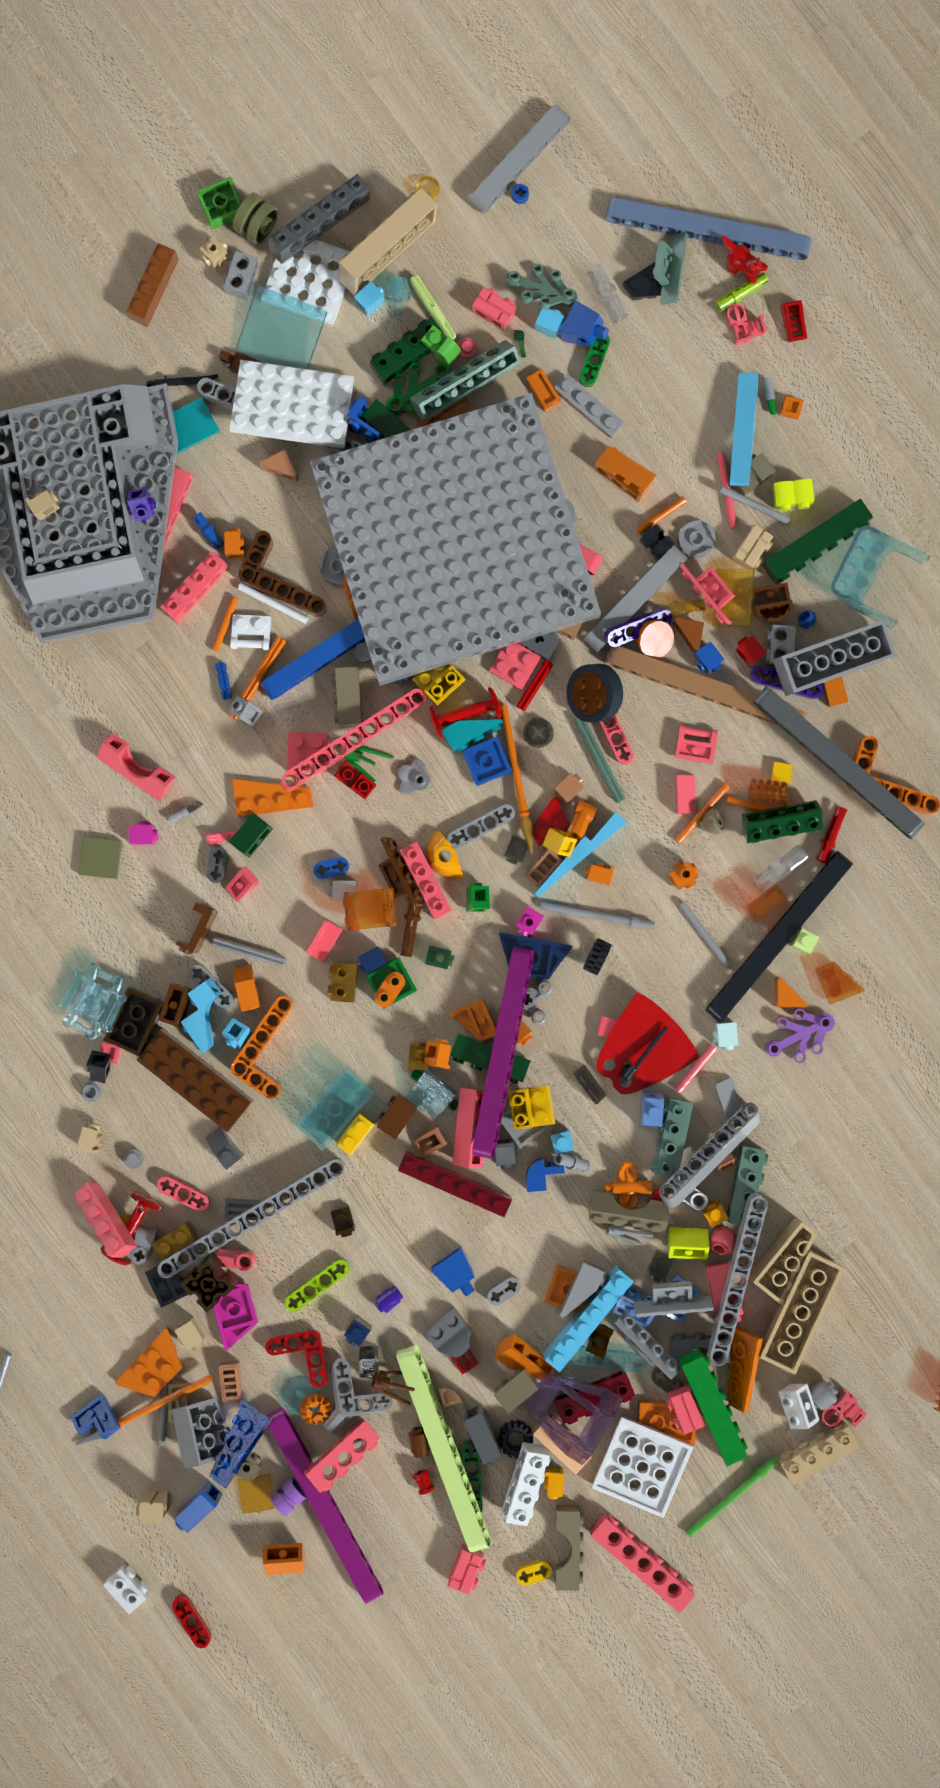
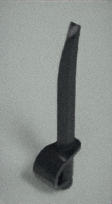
M218 374L181 378H167V375H164V379L148 380L146 385L148 387L165 383L168 386L195 385L202 378L214 380L218 377Z
M667 1026L656 1035L634 1065L628 1063L621 1069L620 1076L622 1078L620 1083L622 1085L627 1084L634 1073L638 1072L637 1068L668 1030Z

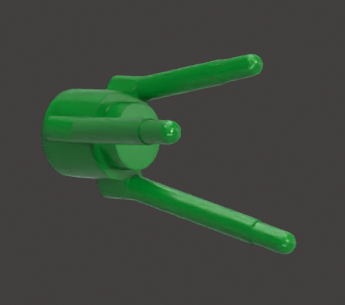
M362 746L345 756V758L349 759V764L353 765L374 783L376 780L356 762L359 763L363 760L372 765L376 764V762L363 756L364 752L390 759L394 758L393 755Z

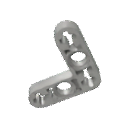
M339 1358L332 1363L330 1371L336 1410L340 1416L350 1417L383 1413L392 1406V1398L383 1393L354 1396L348 1361ZM339 1364L341 1367H344L341 1373L339 1369H336ZM341 1382L345 1383L348 1387L345 1393L341 1392L338 1388ZM347 1395L349 1396L345 1400L344 1398L340 1399V1397H346ZM381 1399L387 1402L384 1407L382 1404L374 1406V1403L379 1402ZM361 1400H366L369 1403L368 1410H363L360 1407ZM345 1402L347 1406H350V1409H348L347 1412L346 1409H342V1405H344Z

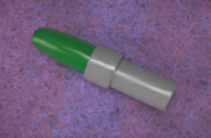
M771 378L764 380L765 398L769 413L776 415L775 394Z

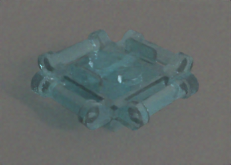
M90 963L87 967V975L74 971L72 975L74 978L69 989L58 1006L69 1011L62 1021L64 1026L72 1027L86 1035V1038L94 1041L101 1029L111 1033L114 1020L127 997L119 992L123 983L122 977L114 976L99 968V965ZM98 975L111 982V987L96 980V976ZM82 980V981H83L82 986H81V988H80V990H79V992H78V994H77V996H76V998H75V1001H74V1003H73V1005H72V1004H70V1003H71V1000H72V998H73V996H74V994H75V992H76V990H77V988H78V985H79L80 981ZM77 1016L92 1023V1028H88L75 1021Z

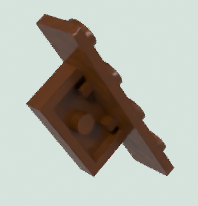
M382 837L380 840L389 859L378 866L394 899L407 894L413 906L424 905L423 896L416 888L414 878L408 872L405 866L406 862L397 850V843L391 837Z

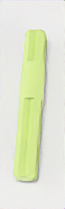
M419 275L412 276L409 282L443 334L447 337L450 336L454 340L456 338L455 332Z

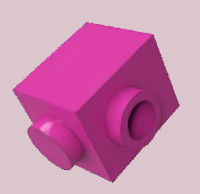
M139 821V825H129V844L156 845V841L159 839V831L156 829V826L150 825V821Z
M527 906L516 924V927H518L517 932L526 937L528 934L532 936L544 915Z

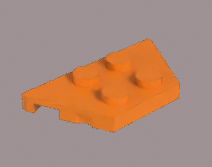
M168 1327L115 1382L116 1385L155 1397L183 1368L180 1358L177 1356V1349L175 1344H173L170 1335L171 1331Z

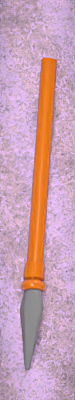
M208 1375L122 1418H118L117 1421L120 1427H123V1425L213 1382V1378L211 1375ZM95 1428L76 1442L75 1445L102 1438L97 1428Z

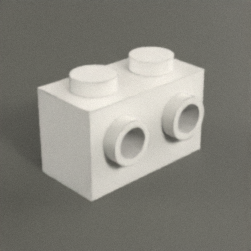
M807 1383L789 1384L778 1391L790 1429H809L820 1421Z
M125 1563L109 1576L103 1585L128 1614H131L142 1604L150 1593L147 1584L144 1581H140L136 1577L133 1568Z

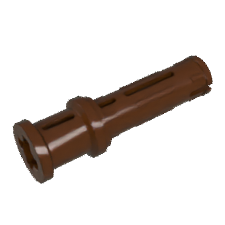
M407 898V914H404L406 925L400 956L412 957L417 923L421 920V906H415L413 914L414 906L410 899ZM411 930L409 946H407L409 931Z

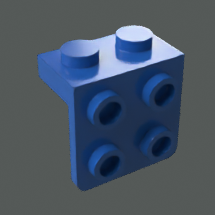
M360 396L349 407L350 411L347 414L349 429L356 435L361 434L366 437L365 440L368 443L381 440V434L362 421L361 415L368 407L367 400Z

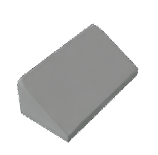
M732 1078L713 1083L726 1121L741 1108Z

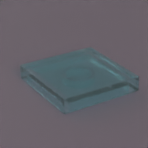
M426 1069L406 1098L437 1120L455 1097L457 1091Z

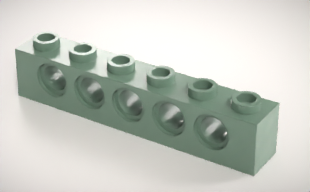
M504 340L412 396L410 400L416 414L427 421L522 363L516 347Z

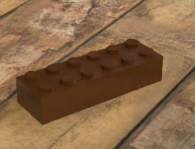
M161 1029L136 1060L226 1132L232 1129L254 1101L165 1029Z

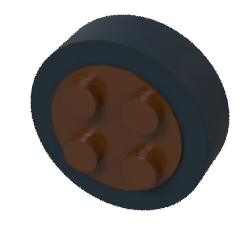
M599 663L587 664L577 668L570 676L567 684L569 707L574 715L584 722H600L614 717L623 701V686L616 671L608 665Z

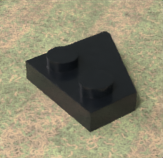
M655 262L623 282L622 285L632 301L661 296L662 286L653 276Z
M163 1264V1270L165 1272L172 1271L166 1265ZM158 1266L145 1272L161 1308L189 1295L180 1286L183 1279L177 1274L169 1278H163L158 1273Z

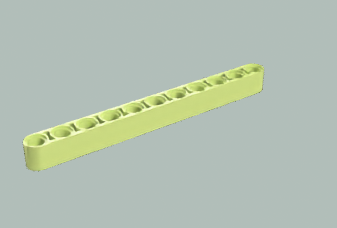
M417 1345L397 1351L399 1366L407 1386L415 1388V1391L409 1392L470 1552L489 1548L491 1546L490 1535L420 1349Z

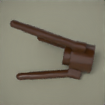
M380 1370L379 1373L374 1374L372 1388H375V1392L383 1393L408 1406L411 1405L409 1401L385 1390L390 1386L415 1391L414 1387L390 1382L391 1378L387 1377L403 1375L402 1371Z

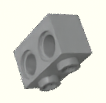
M235 251L234 257H230L228 264L230 269L228 275H224L222 285L226 294L248 300L259 268L258 258ZM240 264H247L244 269L238 268ZM236 281L241 282L237 287L232 286Z
M772 625L770 630H767L766 641L769 642V647L765 650L767 652L765 655V660H768L767 666H775L773 660L776 659V651H780L783 656L794 652L796 626ZM777 632H781L784 635V641L776 638Z

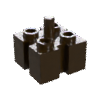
M213 1252L201 1261L198 1268H193L180 1284L190 1296L195 1294L198 1297L196 1302L206 1313L219 1302L221 1296L224 1298L229 1294L239 1280L229 1268L226 1271L221 1268L223 1262Z

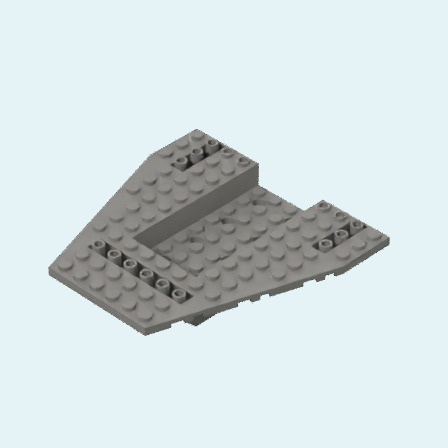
M166 383L152 387L120 384L0 411V568L41 643L154 620L178 448L174 414L169 388ZM70 412H76L74 420H67V415ZM33 420H38V427L31 429L30 423ZM77 449H82V456L75 458L74 452ZM40 457H45V464L37 466V460ZM88 486L90 488L89 493L85 496L81 495V489ZM147 487L150 497H154L156 502L154 517L146 521H135L133 515H129L127 510L128 492ZM47 490L50 492L53 490L59 499L57 504L60 509L39 520L34 516L25 499L27 497L33 499L35 494L40 491ZM90 524H96L97 526L96 531L93 533H88V526ZM53 532L59 533V538L56 541H51L50 539Z

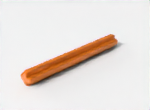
M278 636L240 697L249 702L251 701L261 682H263L284 648L286 641ZM231 713L229 714V716L234 720H239L238 717L232 715Z

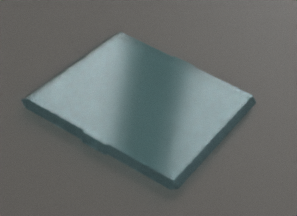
M257 285L235 350L263 360L268 364L308 369L327 311L301 302L293 296H285Z

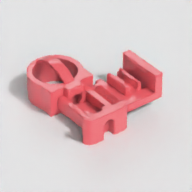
M733 304L728 308L726 320L729 327H733L736 337L734 344L736 346L741 345L742 342L749 343L752 337L766 334L767 328L763 314L756 318V321L750 322V320L747 321L746 310L742 305ZM734 309L737 320H733L730 317V310Z
M842 1389L844 1393L836 1403L821 1411V1420L827 1426L833 1427L840 1423L844 1413L845 1417H849L852 1420V1425L856 1427L867 1413L858 1404L853 1403H857V1399L848 1390ZM829 1409H833V1410H831V1411L827 1414V1416L824 1418L825 1412H826L827 1410H829ZM837 1412L836 1422L832 1424L827 1423L830 1417Z

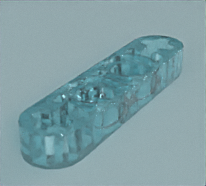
M581 1346L578 1349L582 1355H588L587 1351H585L586 1346ZM607 1349L600 1363L593 1361L592 1357L594 1354L591 1353L589 1354L590 1362H586L587 1357H580V1360H577L576 1356L571 1358L574 1364L628 1372H641L645 1368V1360L639 1353ZM615 1355L623 1358L620 1365L612 1363V1358ZM626 1356H629V1361H635V1358H638L639 1362H642L637 1367H634L633 1363H627L628 1367H625Z

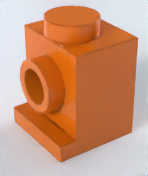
M232 528L229 531H224V547L227 558H245L246 556L245 551L242 550L245 549V537H242L241 529Z
M603 863L587 864L584 875H587L586 880L609 886L615 866H609V869H607L606 864Z
M445 1040L427 1041L423 1064L450 1069L448 1060L451 1046L446 1045L447 1041Z

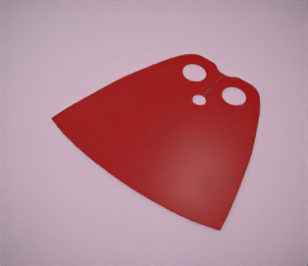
M637 992L608 1035L599 1054L596 1068L603 1077H608L612 1080L613 1087L620 1094H631L668 1078L697 1060L699 1055L691 1040L670 1015L655 1002ZM667 1026L668 1030L637 1068L638 1072H635L631 1077V1085L622 1087L620 1085V1070L625 1066V1061L629 1060L631 1065H634L656 1035ZM607 1059H613L616 1063L615 1068L611 1071H607L604 1068V1062Z

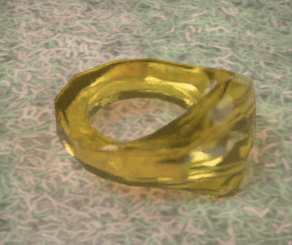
M432 176L421 177L415 185V192L422 188V182L431 181L435 184V190L427 194L435 200L440 192L439 182Z

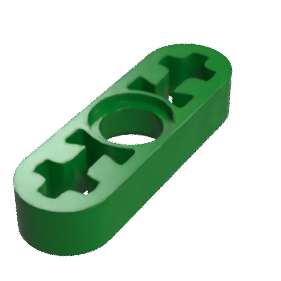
M608 335L604 339L605 344H602L600 351L597 350L598 341L601 338L597 337L594 344L590 346L579 377V381L584 387H592L596 383L609 348L610 338ZM593 355L600 358V362L596 365L591 364L589 358ZM590 368L593 370L591 373L592 379L585 381L584 376H587Z

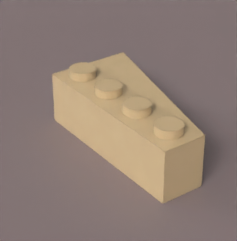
M795 1216L750 1272L749 1279L783 1306L784 1298L788 1290L790 1291L793 1285L792 1281L796 1273L799 1272L800 1264L804 1256L807 1255L817 1233Z

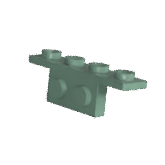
M685 232L670 235L668 244L666 241L658 242L653 276L662 286L660 298L662 305L679 301L687 234Z

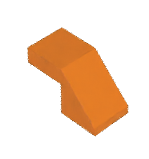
M252 964L233 968L234 983L241 1011L261 1008Z

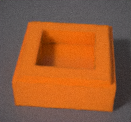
M785 395L779 415L798 420L804 400Z

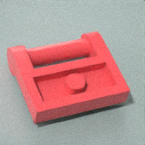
M680 724L674 758L713 764L718 730L712 729L708 731ZM684 735L710 738V743L686 740Z

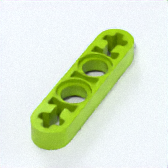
M345 1259L335 1260L290 1293L285 1300L286 1308L291 1312L300 1310L345 1277L350 1269L348 1261ZM338 1263H339L340 1265H343V1264H344V1265H345V1267H344V1271H345V1272H342L341 1270L338 1271V1272L335 1274V1276H336L337 1278L334 1279V1276H333V1273H332V1272L337 1269V1267H338L337 1264H338ZM323 1274L329 1275L331 1278L330 1283L322 1284L320 1276ZM306 1286L314 1287V1295L307 1296L304 1288ZM300 1291L301 1296H302L306 1301L303 1302V1299L301 1298V1299L297 1302V1305H298L297 1307H296L295 1305L290 1306V1304H289V1303L291 1302V1299H290V1298H292V1299H294V1300L297 1299V1298L300 1296V1294H298V1292Z

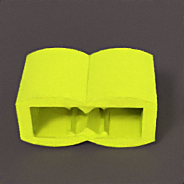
M812 479L782 481L772 485L774 509H779V511L791 510V507L807 509L814 503Z

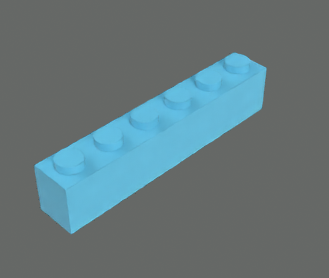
M615 1265L607 1274L603 1286H599L597 1291L589 1296L580 1311L571 1318L544 1351V1360L560 1372L634 1281L631 1276Z

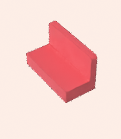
M325 920L306 953L324 963L343 929Z

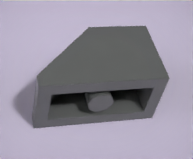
M218 1127L205 1137L213 1154L226 1170L244 1156L221 1127Z
M513 1139L497 1141L495 1151L496 1165L501 1166V1169L512 1168V1164H516Z

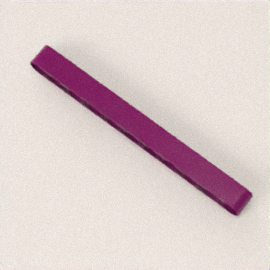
M514 947L511 953L472 1148L474 1156L493 1159L495 1155L534 959V951L530 949Z
M280 1407L266 1415L265 1421L362 1600L367 1604L383 1595L384 1592L380 1582L329 1490L320 1493L303 1473L314 1461L286 1410Z

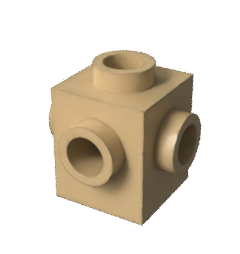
M214 236L211 239H206L200 248L201 259L207 266L210 265L216 271L229 259L228 247L221 239L218 241Z

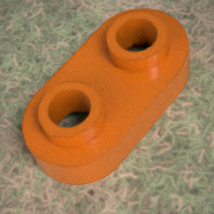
M392 972L386 977L375 994V1001L379 1006L388 1007L394 1002L405 985V978L401 973ZM393 978H397L399 980L398 985L392 984ZM382 994H386L388 996L387 1001L381 1000Z

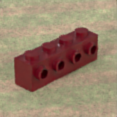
M623 1369L554 1397V1403L562 1423L570 1425L577 1422L580 1417L595 1415L596 1411L600 1409L608 1410L614 1407V1404L617 1402H628L632 1399V1396H635L626 1370Z

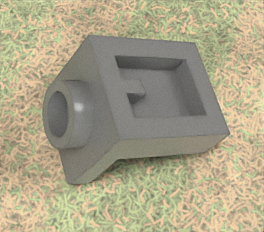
M240 696L236 697L228 710L229 713L251 727H254L263 712Z

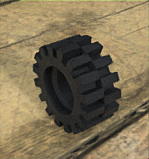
M597 938L583 969L598 975L612 944Z
M510 1420V1423L506 1422L504 1427L500 1429L498 1435L499 1446L505 1455L508 1454V1457L512 1458L514 1456L515 1459H518L523 1442L519 1446H513L508 1441L509 1435L513 1432H519L524 1438L523 1442L533 1444V1433L530 1426H527L524 1421L522 1423L520 1420L515 1422Z

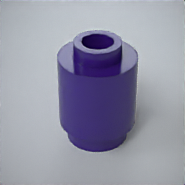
M394 1285L375 1298L377 1302L374 1305L381 1313L384 1311L387 1314L401 1303V1299L404 1297Z

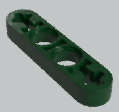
M467 1439L462 1445V1464L469 1482L478 1485L479 1489L474 1492V1495L482 1513L480 1456L477 1450L474 1449L473 1458L465 1460V1458H469V1450H465V1448H468L469 1444H472V1447L475 1448L472 1439ZM474 1463L477 1466V1471L469 1473L466 1466Z

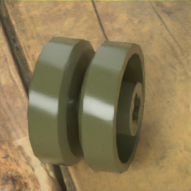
M253 192L239 206L233 220V229L241 235L247 234V239L258 245L267 238L273 229L279 210L272 203H265L263 197Z

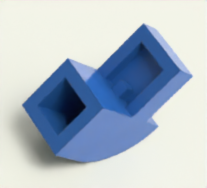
M543 1157L534 1160L526 1171L527 1192L547 1191L545 1175L565 1173L564 1166L556 1165L554 1161H549L548 1165H545Z

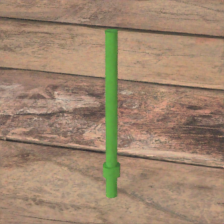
M775 1456L763 1466H758L755 1469L756 1472L685 1531L687 1535L692 1537L760 1478L766 1477L768 1471L779 1463Z

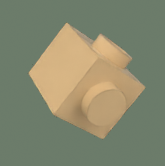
M194 1317L175 1329V1333L178 1336L177 1341L182 1348L185 1347L186 1350L193 1348L195 1350L203 1345L202 1341L206 1335Z

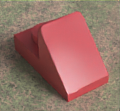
M245 866L225 889L236 902H239L259 884V880Z

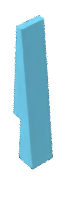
M739 373L730 486H749L759 384L758 373Z
M615 812L591 841L584 836L573 849L571 856H567L534 895L538 898L625 825L627 821Z

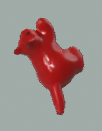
M723 235L721 237L722 241L729 249L726 262L727 270L735 275L741 271L750 283H756V275L766 271L768 266L760 261V257H754L748 247L742 244L735 245L728 237Z

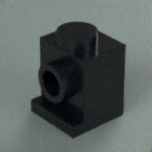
M91 1051L86 1063L91 1081L106 1082L111 1069V1054Z

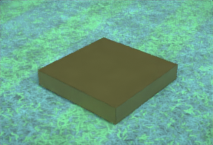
M83 837L78 875L118 879L122 841Z

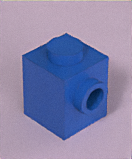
M711 641L693 655L697 660V667L706 673L710 671L716 672L722 667L721 663L724 660Z

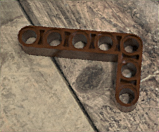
M267 531L257 532L238 572L242 583L315 617L323 616L327 608L321 597L262 571L272 550L273 539ZM266 537L269 539L267 544H259L261 538ZM254 555L261 556L258 562L251 561ZM252 572L253 576L251 579L246 580L243 578L244 574ZM267 579L270 581L268 587H261L263 580ZM282 587L288 589L285 595H279L278 590ZM298 595L305 596V600L302 603L295 602ZM321 603L323 606L321 610L314 611L312 609L313 605Z

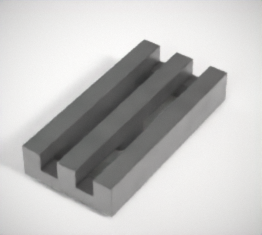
M226 1198L224 1218L232 1219L238 1215L229 1214V1211L244 1212L249 1209L230 1207V1203L256 1205L261 1201ZM247 1215V1220H257V1216Z

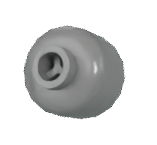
M821 1380L809 1389L816 1409L825 1410L837 1401L836 1394L838 1390L832 1382L829 1384L827 1381Z

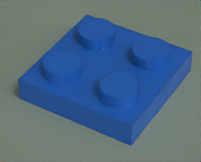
M498 736L462 751L476 787L512 773Z

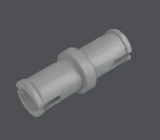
M556 1153L554 1156V1163L556 1165L565 1166L569 1170L576 1169L587 1172L590 1168L588 1160L580 1159L576 1155Z

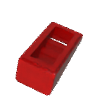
M802 300L781 304V314L788 343L807 339ZM788 309H796V312L789 313ZM797 316L798 319L790 321V317ZM799 323V327L791 328V324ZM801 331L800 335L792 336V332Z

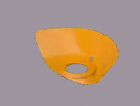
M439 830L435 831L429 841L426 854L430 868L435 873L446 878H463L464 876L454 848ZM442 850H448L451 853L449 861L443 862L439 859V853Z

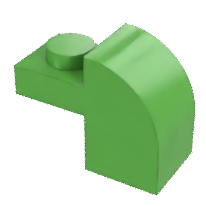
M434 325L420 340L434 353L433 358L440 364L447 365L448 368L461 353L457 343L450 336L444 335Z

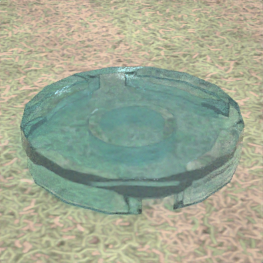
M299 1375L293 1377L286 1382L282 1389V1404L290 1413L301 1416L300 1406L302 1401L311 1394H320L319 1388L312 1386L308 1376Z

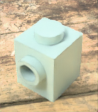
M736 1022L714 1023L715 1032H712L713 1043H716L718 1047H722V1050L734 1049L733 1046L738 1045Z

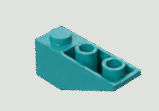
M502 719L457 721L443 729L442 734L453 752L457 750L459 753L467 749V744L472 741L477 743L483 740L486 733L491 732L493 734L499 731L503 721Z

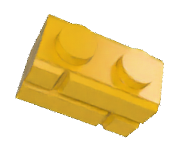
M359 1112L336 1145L351 1156L375 1125V1122L362 1112Z

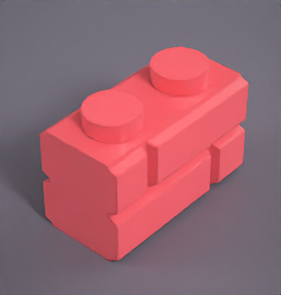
M484 287L472 305V312L505 331L516 313L515 303L509 298H501L494 289H486Z
M689 1385L667 1393L669 1399L666 1402L670 1412L673 1410L676 1417L673 1420L677 1430L681 1428L682 1433L687 1434L705 1426Z
M462 1544L448 1578L447 1586L465 1594H470L471 1589L475 1590L479 1579L476 1577L478 1571L482 1572L486 1562L483 1559V1552L480 1550L470 1552L467 1545Z

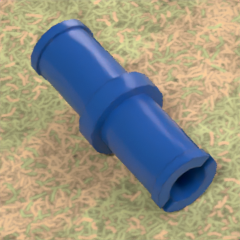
M199 512L192 518V521L201 530V535L208 539L215 550L224 545V541L216 533L214 525H210L202 512Z

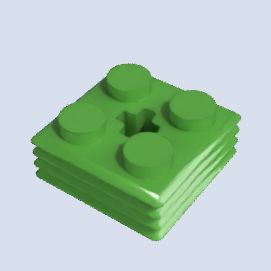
M231 177L196 191L211 229L218 228L234 220L235 214L242 202ZM222 201L224 205L220 206L219 202Z

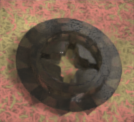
M544 718L531 719L523 730L525 741L534 748L547 746L552 741L554 735L551 723ZM533 726L538 730L544 727L542 732L544 739L540 736L532 738L535 734Z

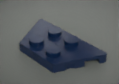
M499 933L508 967L514 947L533 950L534 959L530 977L549 980L573 946Z

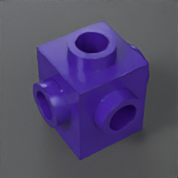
M147 487L129 491L128 503L126 504L129 515H133L135 521H146L154 517L156 502L154 497H150Z

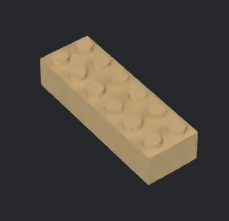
M422 188L417 192H412L403 205L399 204L390 217L386 216L377 229H372L367 234L365 240L356 243L353 251L341 257L339 261V281L355 296L435 223L437 203Z
M811 1250L804 1256L800 1264L801 1268L792 1281L793 1285L784 1298L783 1306L779 1304L763 1337L759 1358L796 1375L845 1269L840 1264Z

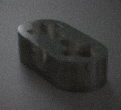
M658 1367L651 1371L652 1381L667 1393L673 1390L669 1384L670 1382L674 1385L679 1383V1388L684 1386L682 1380L677 1376L669 1379L664 1373L663 1376L667 1379L666 1381L661 1378L656 1380L655 1374L662 1372Z

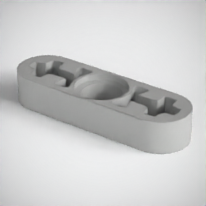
M194 965L190 968L189 977L196 985L199 986L203 979L201 977L195 978L194 975L196 973L194 970L202 969V976L204 978L207 975L210 978L212 977L218 988L224 990L222 995L230 997L228 1000L230 1002L229 1005L227 1003L222 1004L223 999L220 996L214 1000L220 1008L227 1009L233 1006L235 1002L234 995L203 965Z

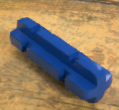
M224 662L217 663L215 667L218 672L219 687L222 690L221 697L223 700L231 699L232 692L229 690L231 687L228 673L226 672V664Z

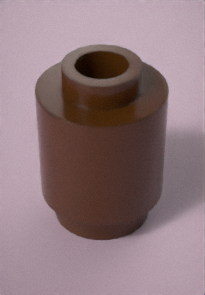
M423 1427L412 1428V1431L408 1433L411 1453H413L415 1458L428 1456L430 1446Z

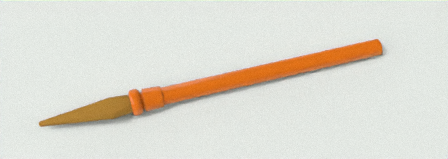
M501 705L503 727L518 799L520 827L532 854L533 823L529 817L530 812L525 801L507 705Z

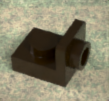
M350 1206L331 1211L336 1236L341 1235L343 1238L352 1235V1231H355L356 1227Z
M599 1324L589 1336L585 1351L604 1358L609 1339L614 1330L604 1324Z

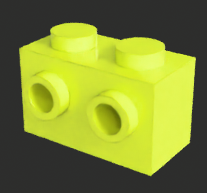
M669 1227L667 1238L668 1258L707 1260L710 1248L708 1229Z

